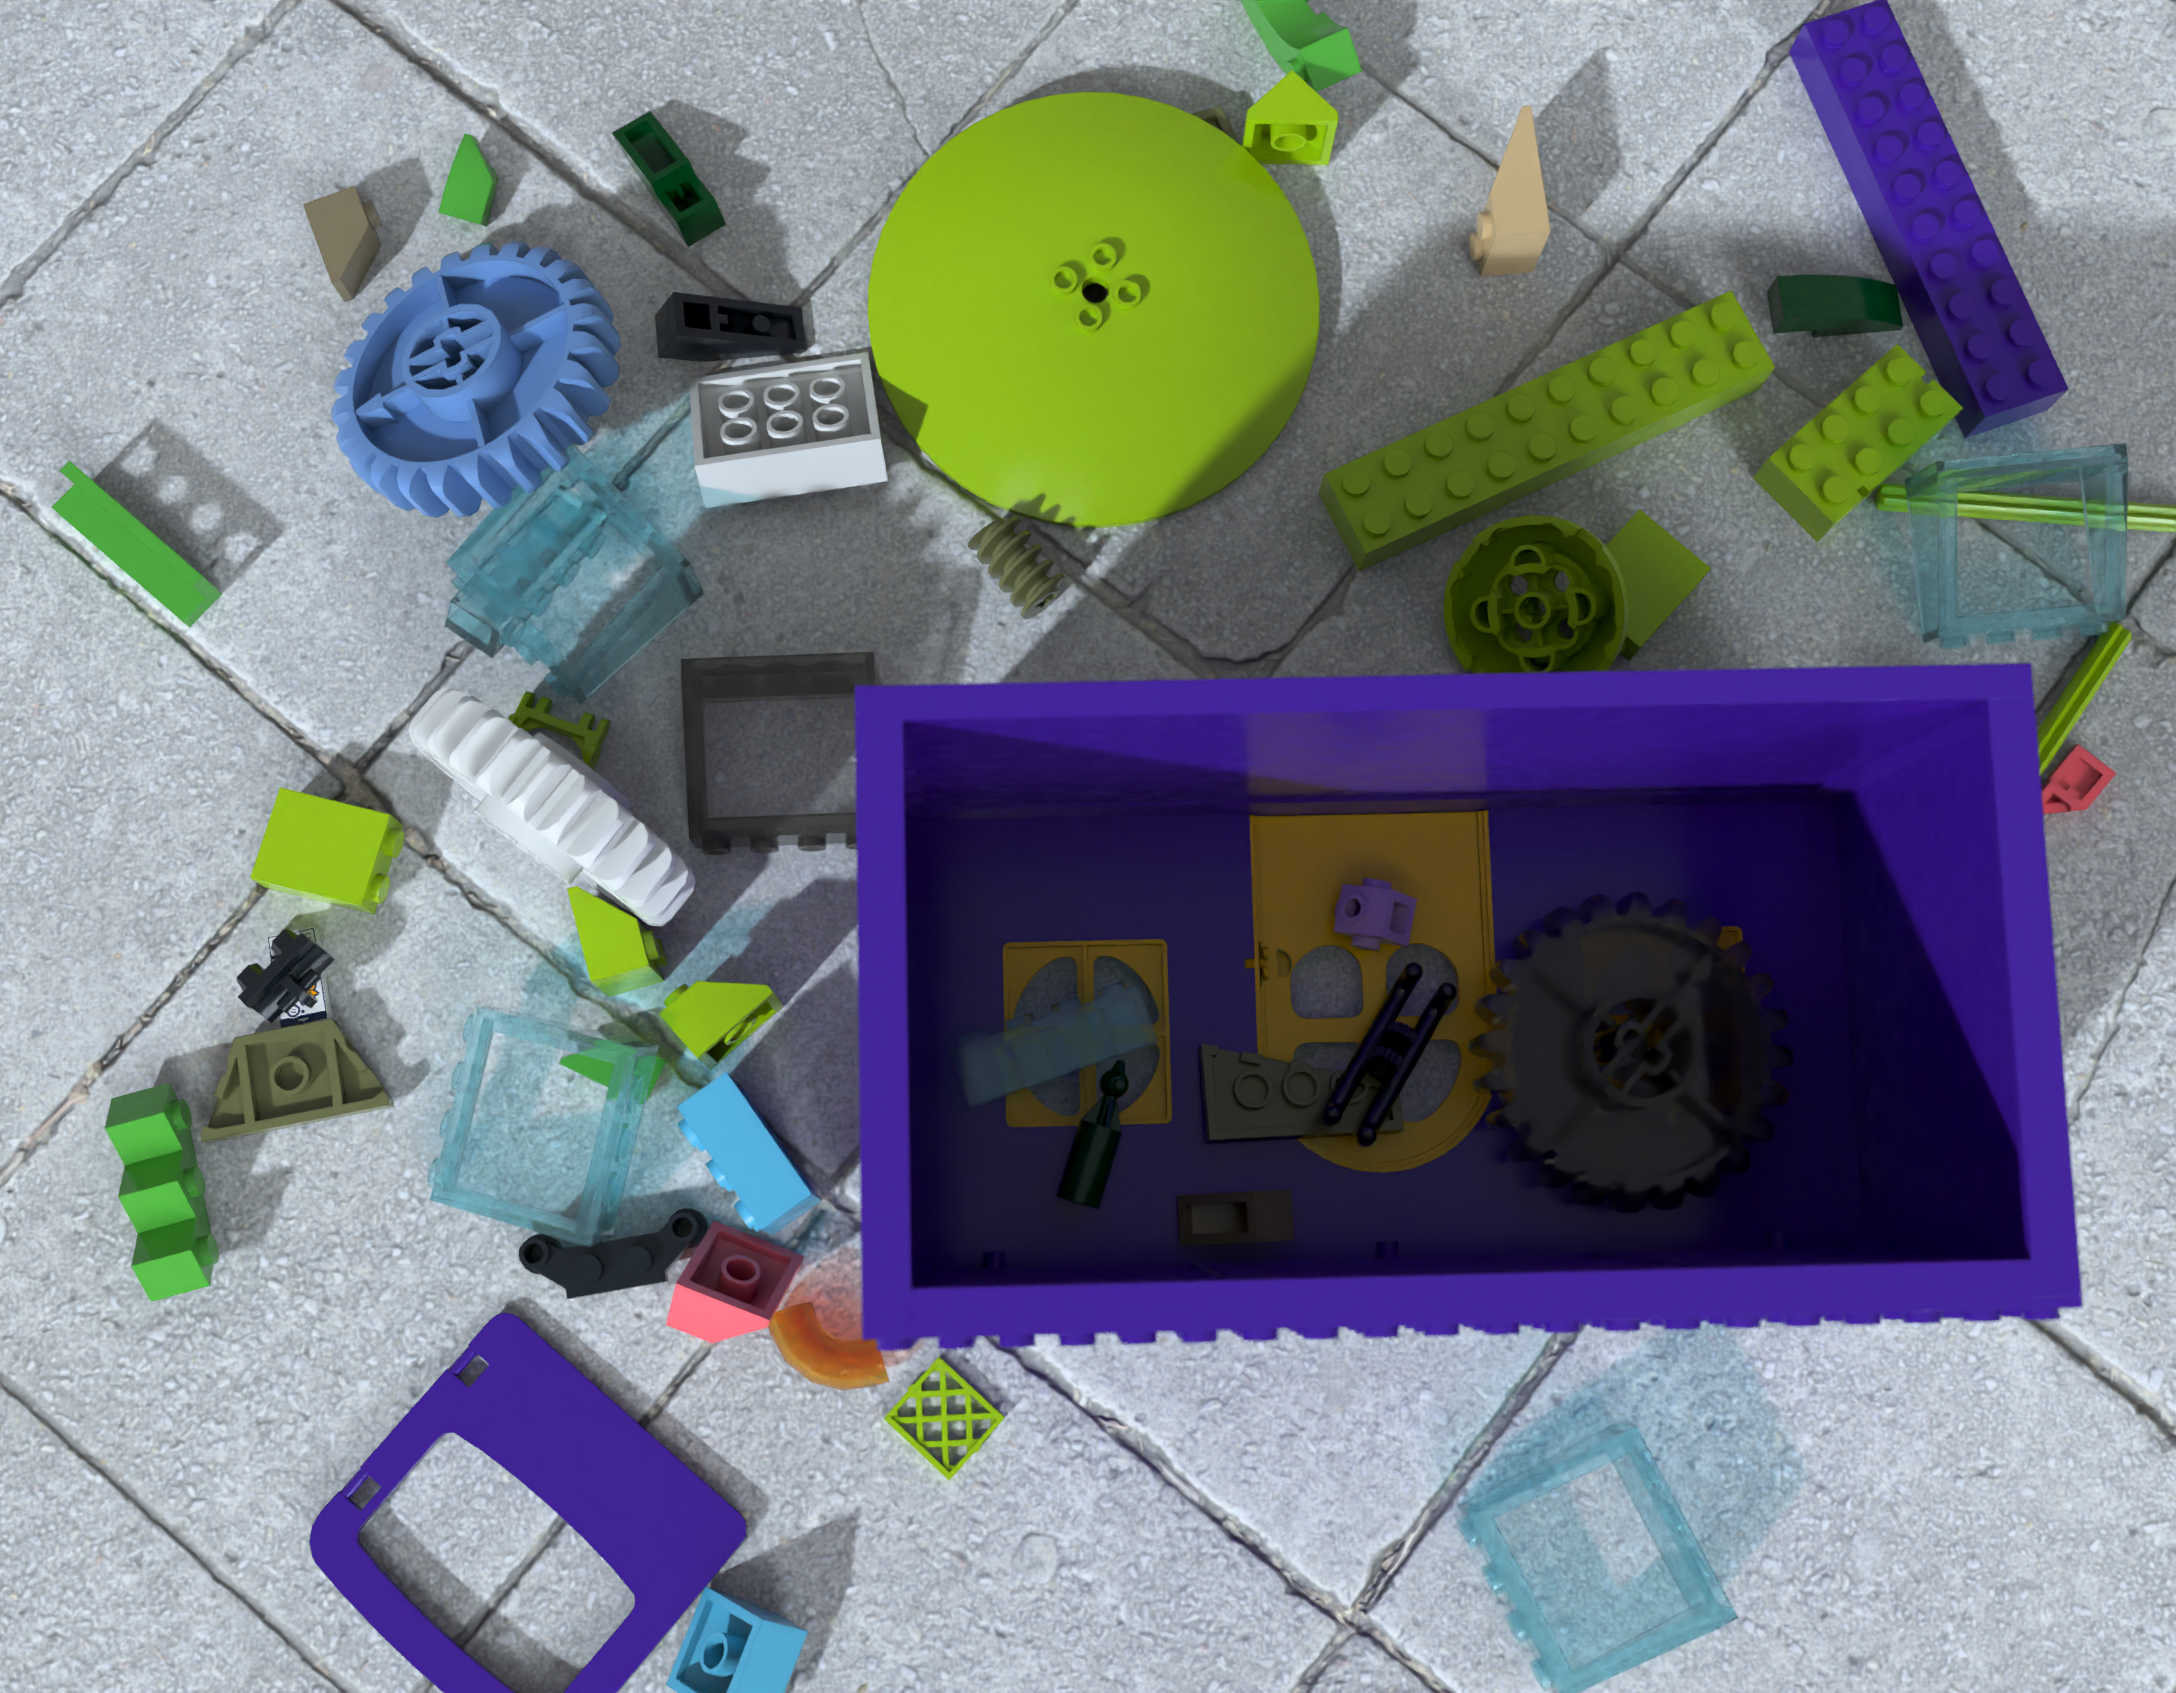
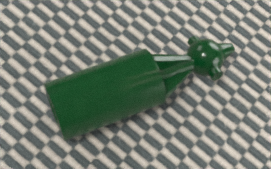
M1119 1059L1111 1070L1106 1071L1100 1079L1099 1085L1103 1096L1079 1121L1057 1192V1197L1095 1209L1100 1208L1122 1136L1117 1098L1126 1094L1129 1088V1081L1125 1075V1061Z

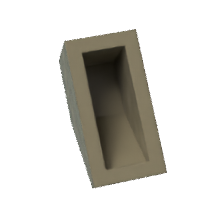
M355 186L303 204L331 283L344 302L355 297L381 247V242L375 229L382 226L378 211L372 200L363 201Z
M1291 1190L1177 1195L1180 1245L1294 1240Z

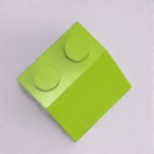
M577 886L567 888L591 983L608 997H612L664 981L661 968L668 966V959L661 938L656 939L653 930H647L633 916Z
M696 981L690 987L687 984H683L675 989L664 1000L666 1008L659 1015L696 1058L712 1070L784 1006L768 985Z

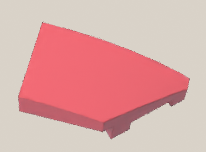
M2079 744L2073 745L2041 785L2043 814L2086 810L2117 773Z

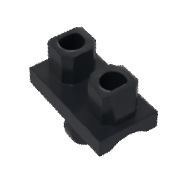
M284 929L272 941L271 949L277 954V958L266 969L258 963L248 965L236 977L243 990L238 998L247 1007L252 1008L271 1023L283 1012L287 1013L298 1001L312 1008L318 1000L309 990L322 978L320 974L335 960L326 950L302 932L297 935L289 929Z

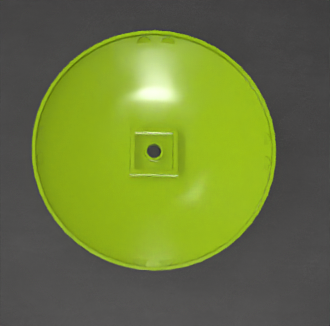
M1077 92L1055 94L1028 100L1002 109L972 124L950 139L918 170L895 202L876 247L868 287L870 342L877 372L891 406L917 446L941 471L960 486L986 502L1013 514L1039 522L1076 528L1130 526L1162 519L1190 509L1217 495L1243 476L1277 440L1295 412L1310 375L1319 332L1320 297L1316 268L1309 242L1294 209L1267 170L1240 144L1223 131L1199 117L1168 104L1119 93ZM1089 284H1100L1106 288L1108 296L1102 302L1092 303L1084 298L1082 294L1083 289Z

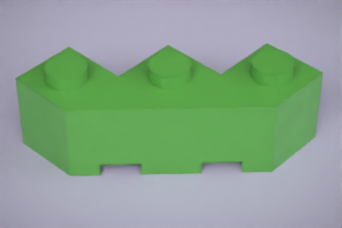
M170 1083L112 1098L105 1124V1130L125 1165L118 1198L138 1233L131 1267L151 1302L210 1286L213 1265L219 1261V1251L217 1243L211 1234L204 1199L205 1181L201 1170L198 1168L190 1129L192 1125L191 1112L184 1099L178 1100Z

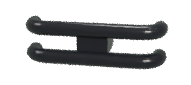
M1416 962L1407 964L1400 973L1320 1115L1321 1122L1325 1126L1333 1127L1337 1125L1365 1074L1382 1082L1381 1088L1355 1134L1356 1143L1363 1148L1371 1146L1376 1141L1379 1130L1438 1024L1457 995V989L1453 983H1442L1430 999L1414 1029L1403 1022H1395L1423 975L1422 966Z

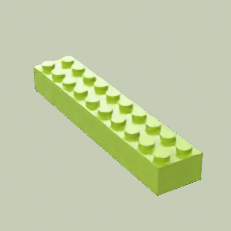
M1731 290L1324 473L1318 494L1360 572L1749 395L1763 386L1775 369V366Z

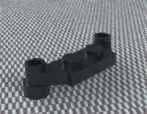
M685 1208L676 1211L659 1232L565 1249L562 1248V1245L556 1238L537 1234L528 1238L520 1246L518 1255L520 1262L526 1270L534 1274H541L566 1289L567 1299H575L669 1282L668 1271L687 1249L699 1246L709 1229V1224L701 1212ZM684 1219H689L692 1224V1230L689 1235L682 1237L678 1232V1226ZM540 1245L543 1249V1257L536 1263L532 1258V1251L536 1246Z

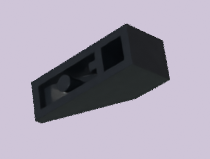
M673 292L655 314L658 358L709 362L803 353L806 350L801 307Z

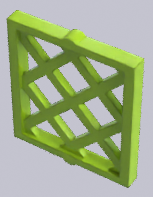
M939 1356L917 1382L908 1387V1392L883 1419L950 1481L973 1453H977L980 1450L981 1444L1005 1417ZM939 1371L940 1390L922 1391V1383L932 1372ZM946 1372L964 1389L946 1390ZM965 1395L966 1414L947 1415V1396ZM971 1395L990 1413H972ZM940 1396L941 1415L923 1416L922 1397ZM909 1398H916V1416L898 1417V1410ZM990 1419L991 1426L981 1438L973 1439L972 1420ZM966 1420L967 1439L948 1440V1421ZM923 1422H941L942 1440L924 1441ZM917 1423V1440L900 1424ZM949 1446H967V1453L958 1464L949 1465ZM942 1447L943 1465L925 1448Z

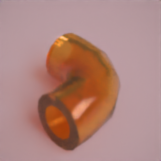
M813 1302L798 1304L775 1312L768 1325L769 1333L784 1361L812 1383L846 1391L875 1387L890 1382L881 1351L877 1350V1340H862V1338L845 1340L834 1337L822 1327L816 1315Z

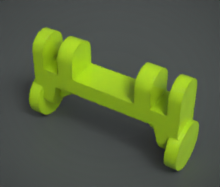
M526 691L515 713H512L508 719L524 731L544 728L573 739L582 752L583 762L594 770L600 758L601 746L610 728V720L602 718L596 730L593 731L595 715L584 712L578 725L549 715L552 699L541 696L535 708L532 709L535 693Z

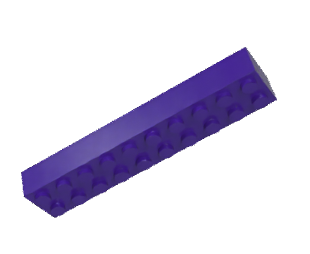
M1876 0L1805 23L1789 54L1890 276L1897 286V291L1941 387L1963 407L1955 418L1964 438L2047 411L2069 388L1888 1Z

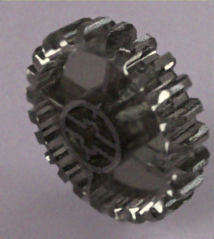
M1641 892L1627 894L1618 901L1615 908L1605 895L1597 894L1590 896L1581 903L1578 914L1567 907H1559L1553 910L1543 920V932L1535 929H1526L1514 938L1512 945L1518 960L1506 958L1497 961L1491 966L1489 977L1493 984L1504 994H1488L1476 1000L1474 1004V1013L1481 1020L1493 1025V1031L1470 1039L1468 1041V1050L1477 1057L1492 1060L1493 1070L1472 1080L1473 1090L1476 1093L1485 1095L1499 1094L1502 1102L1486 1117V1124L1490 1130H1500L1515 1126L1519 1135L1512 1142L1508 1152L1511 1160L1514 1163H1519L1542 1156L1544 1160L1539 1170V1183L1546 1189H1555L1564 1186L1574 1178V1199L1579 1205L1585 1207L1596 1206L1609 1195L1614 1209L1619 1213H1637L1643 1208L1647 1199L1656 1209L1662 1211L1679 1208L1683 1204L1685 1190L1696 1197H1710L1720 1189V1175L1718 1171L1725 1174H1740L1749 1169L1751 1158L1749 1151L1743 1143L1770 1142L1774 1136L1775 1129L1771 1121L1760 1112L1761 1108L1782 1106L1788 1102L1789 1091L1782 1084L1770 1079L1771 1070L1793 1065V1051L1785 1046L1771 1044L1770 1033L1783 1029L1789 1024L1786 1010L1778 1008L1764 1009L1760 999L1771 992L1775 986L1774 980L1770 973H1759L1751 977L1746 976L1742 968L1750 959L1752 949L1744 940L1726 948H1720L1717 942L1721 935V921L1710 915L1686 927L1688 915L1684 902L1674 898L1657 907L1653 913L1651 903L1647 896ZM1611 1008L1633 1011L1625 1022L1615 1025L1617 1022L1607 1014ZM1651 1024L1652 1027L1629 1054L1637 1062L1619 1067L1612 1077L1607 1080L1608 1076L1631 1049L1624 1041L1641 1036ZM1641 1079L1653 1089L1644 1097L1627 1095L1635 1083Z

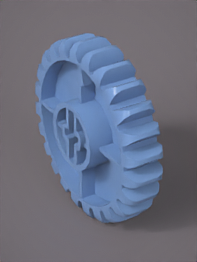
M511 241L504 244L500 252L492 242L482 243L472 249L470 258L467 260L458 251H455L441 259V269L437 272L432 273L425 266L416 271L411 277L413 286L406 292L399 287L394 288L385 296L384 301L389 308L383 314L373 312L368 315L361 324L362 328L368 333L365 340H354L344 353L343 357L352 367L341 370L334 382L333 388L341 396V398L335 401L331 409L332 420L339 427L336 436L341 451L350 459L349 462L355 473L375 492L385 496L398 508L406 511L417 508L423 515L434 518L446 514L451 509L461 518L472 516L479 511L482 499L494 510L504 507L511 501L513 488L520 486L526 493L530 494L541 486L543 481L540 472L546 467H550L556 472L565 468L570 463V456L565 451L571 443L583 445L595 433L587 423L589 416H601L610 406L612 399L603 388L613 385L619 378L620 365L614 356L621 347L619 332L612 324L614 316L610 305L576 263L569 259H561L556 251L545 246L530 249L523 241Z

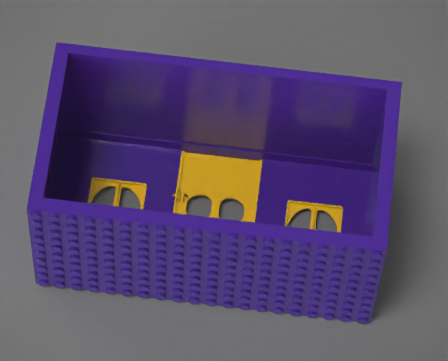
M2031 663L855 686L862 1340H877L878 1351L912 1350L916 1342H919V1338H938V1349L974 1348L977 1337L999 1336V1347L1019 1348L1035 1346V1335H1058L1060 1346L1096 1345V1334L1116 1333L1121 1344L1157 1343V1332H1174V1335H1178V1338L1184 1343H1206L1218 1341V1330H1232V1333L1237 1334V1337H1242V1341L1278 1340V1329H1290V1332H1296V1335L1302 1336V1339L1320 1340L1339 1338V1327H1347V1330L1355 1331V1334H1363L1365 1338L1399 1337V1326H1405V1329H1414V1332L1423 1333V1336L1460 1335L1459 1324H1462V1327L1473 1328V1331H1483L1484 1334L1508 1335L1520 1334V1326L1542 1329L1545 1333L1581 1332L1580 1324L1590 1325L1592 1328H1604V1331H1640L1641 1323H1648L1649 1326H1664V1329L1694 1330L1701 1329V1322H1707L1710 1325H1724V1328L1761 1327V1320H1765L1766 1323H1783L1784 1326L1810 1327L1821 1326V1319L1823 1318L1824 1321L1843 1322L1845 1325L1881 1324V1317L1883 1320H1903V1323H1941V1318L1962 1319V1321L1995 1322L2001 1321V1317H2022V1320H2060V1308H2083ZM1363 878L1377 879L1391 883V889L1416 898L1417 902L1409 944L1425 945L1443 954L1452 964L1457 979V1005L1452 1013L1443 1016L1430 1039L1452 1041L1458 1047L1460 1053V1064L1456 1079L1447 1097L1439 1107L1423 1120L1417 1122L1403 1120L1404 1130L1400 1133L1377 1134L1376 1141L1371 1146L1365 1148L1356 1143L1355 1136L1207 1143L1199 1045L1205 1043L1218 1046V1049L1239 1053L1246 1051L1261 1054L1264 1058L1290 1062L1291 1060L1293 1061L1294 1052L1300 1044L1336 1042L1360 1044L1387 997L1386 967L1388 960L1397 949L1403 946L1381 943L1379 951L1360 949L1351 946V937L1333 931L1336 920L1335 907L1340 899L1342 884L1362 886ZM1641 944L1646 946L1650 952L1653 1000L1651 1012L1635 1015H1597L1594 1013L1591 1007L1593 993L1607 965L1615 956L1632 945ZM1672 944H1684L1695 949L1718 970L1732 998V1008L1728 1012L1677 1013L1674 1011L1671 1005L1668 955ZM1324 946L1340 947L1353 955L1360 966L1362 1009L1359 1015L1348 1018H1302L1295 1013L1291 1004V973L1296 963L1304 955ZM1277 951H1282V952H1284L1285 954H1287V956L1290 958L1291 968H1290L1289 959L1286 957V955H1284V954L1281 953V952H1277ZM1102 956L1115 958L1131 968L1141 978L1150 991L1158 1010V1021L1154 1025L1104 1027L1096 1022L1094 962L1097 958ZM1063 957L1072 958L1077 966V1023L1069 1028H1019L1014 1022V1014L1019 999L1030 980L1043 967L1055 959ZM1398 1016L1395 1022H1403L1414 1029L1420 1016ZM1728 1030L1732 1032L1735 1038L1733 1053L1728 1066L1718 1082L1696 1100L1686 1102L1679 1099L1676 1092L1674 1035L1678 1031ZM1605 1032H1649L1653 1035L1655 1040L1658 1088L1656 1100L1653 1102L1639 1101L1628 1095L1613 1082L1597 1057L1593 1045L1595 1035ZM1103 1044H1155L1159 1048L1160 1057L1150 1083L1133 1104L1119 1113L1122 1136L1100 1208H1091L1057 1197L1079 1121L1097 1102V1048ZM1072 1045L1076 1047L1079 1053L1080 1110L1076 1115H1059L1044 1106L1031 1093L1023 1081L1015 1061V1052L1018 1048L1022 1046ZM1291 1190L1294 1240L1180 1245L1177 1195Z

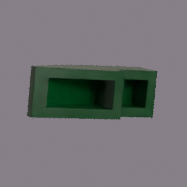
M651 111L612 132L614 139L631 166L688 247L726 225L715 198L697 177L688 158Z
M1842 275L1777 276L1767 291L1773 334L1811 331L1813 338L1899 331L1904 327L1897 286L1887 282Z

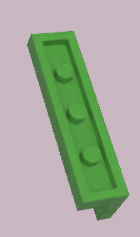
M68 461L59 470L74 485L51 508L189 628L222 595L198 571L72 462Z

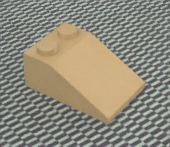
M1531 105L1522 106L1484 211L1479 212L1477 215L1476 233H1471L1470 256L1472 261H1478L1480 277L1533 272L1551 232Z

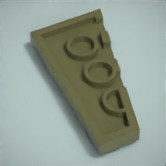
M1201 1043L1198 1047L1207 1143L1355 1136L1360 1123L1383 1084L1375 1078L1365 1075L1339 1123L1333 1127H1328L1321 1122L1320 1115L1341 1078L1343 1070L1331 1071L1310 1067V1064L1292 1060L1290 1062L1264 1058L1261 1054L1246 1051L1241 1053L1228 1051L1205 1043ZM1400 1094L1378 1134H1395L1404 1130Z

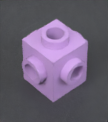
M1363 878L1362 886L1342 884L1340 899L1335 907L1336 920L1333 931L1351 937V946L1360 949L1379 951L1381 943L1408 946L1417 899L1391 889L1392 884L1382 880Z

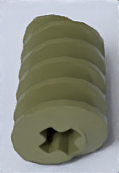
M1014 516L1007 520L999 519L982 528L969 540L968 547L970 550H978L976 558L981 564H989L987 572L992 578H1001L999 581L1000 589L1004 593L1012 592L1010 602L1014 607H1023L1021 616L1025 620L1037 616L1054 602L1060 592L1058 587L1065 579V576L1062 573L1050 578L1046 575L1054 562L1051 558L1040 563L1036 562V558L1043 548L1038 544L1026 549L1024 545L1032 534L1029 530L1015 535L1013 531L1021 520L1018 516Z

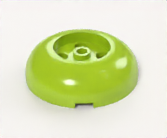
M1523 515L1489 526L1472 539L1473 542L1466 548L1459 561H1455L1450 571L1443 604L1444 622L1449 642L1456 657L1466 671L1470 670L1473 674L1599 672L1609 670L1619 655L1627 635L1630 618V600L1627 584L1618 562L1598 537L1584 527L1563 518L1550 515ZM1559 572L1565 573L1568 577L1569 585L1566 591H1561L1556 586L1555 580ZM1517 576L1523 577L1527 582V590L1523 595H1517L1511 588V584ZM1540 603L1545 605L1546 614L1541 611ZM1564 619H1568L1567 623L1574 631L1573 638L1563 636L1560 631V624ZM1518 624L1532 630L1530 640L1526 641L1516 631Z

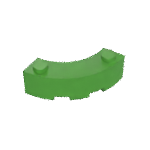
M1241 0L1247 15L1267 50L1286 75L1293 70L1313 90L1318 92L1362 72L1348 27L1338 25L1325 12L1316 15L1307 4L1309 0Z

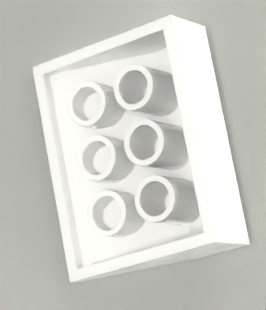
M868 352L689 378L694 465L705 508L731 506L744 502L777 499L791 495L823 492L859 485L866 486L872 483L888 481Z

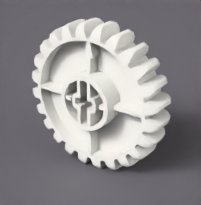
M443 687L435 692L411 720L408 733L413 745L430 761L436 764L440 770L480 801L473 811L519 849L566 883L571 884L576 877H579L623 910L651 926H663L672 920L693 893L697 882L688 864L669 845L660 840L651 829L632 816V813L629 812L633 807L632 804L617 789L552 739L541 733H536L533 737L474 696H470L462 690Z

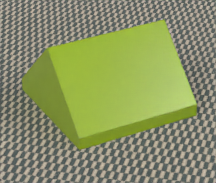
M1291 70L1247 110L1242 147L1260 164L1328 165L1338 124V111Z

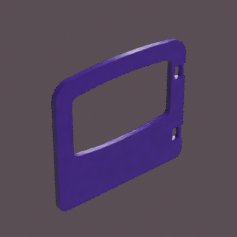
M501 1313L489 1320L468 1344L465 1351L449 1369L443 1372L366 1459L358 1472L343 1489L338 1491L321 1510L312 1525L309 1544L315 1564L341 1594L386 1641L443 1693H519L478 1662L435 1624L382 1570L360 1541V1533L364 1525L444 1435L455 1433L492 1458L549 1505L611 1566L634 1594L635 1604L631 1613L563 1692L618 1693L742 1545L747 1536L748 1526L746 1519L737 1509L527 1323L514 1314ZM478 1354L489 1366L469 1387L458 1376ZM371 1477L381 1488L365 1507L361 1509L350 1498Z

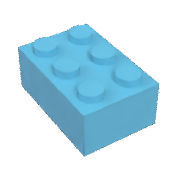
M723 1073L677 1106L684 1117L683 1120L677 1123L679 1128L694 1148L697 1146L701 1152L707 1150L712 1157L705 1164L722 1188L725 1187L729 1192L734 1189L741 1200L736 1202L734 1207L750 1229L754 1228L756 1232L763 1230L774 1236L821 1202L819 1196L742 1086L729 1073Z

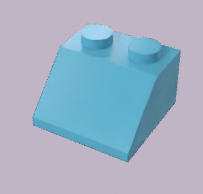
M706 1586L666 1685L677 1693H784L796 1661L800 1656L808 1631L779 1614Z

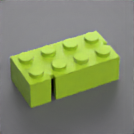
M1896 344L1765 461L1753 479L1818 542L1939 434L1963 407L1934 379L1926 384L1922 377L1927 372Z

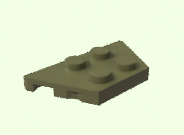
M326 1019L234 1037L227 1057V1071L220 1078L214 1097L218 1099L208 1127L203 1126L200 1137L201 1142L204 1143L229 1140L394 1107V1100L339 1023L333 1019Z

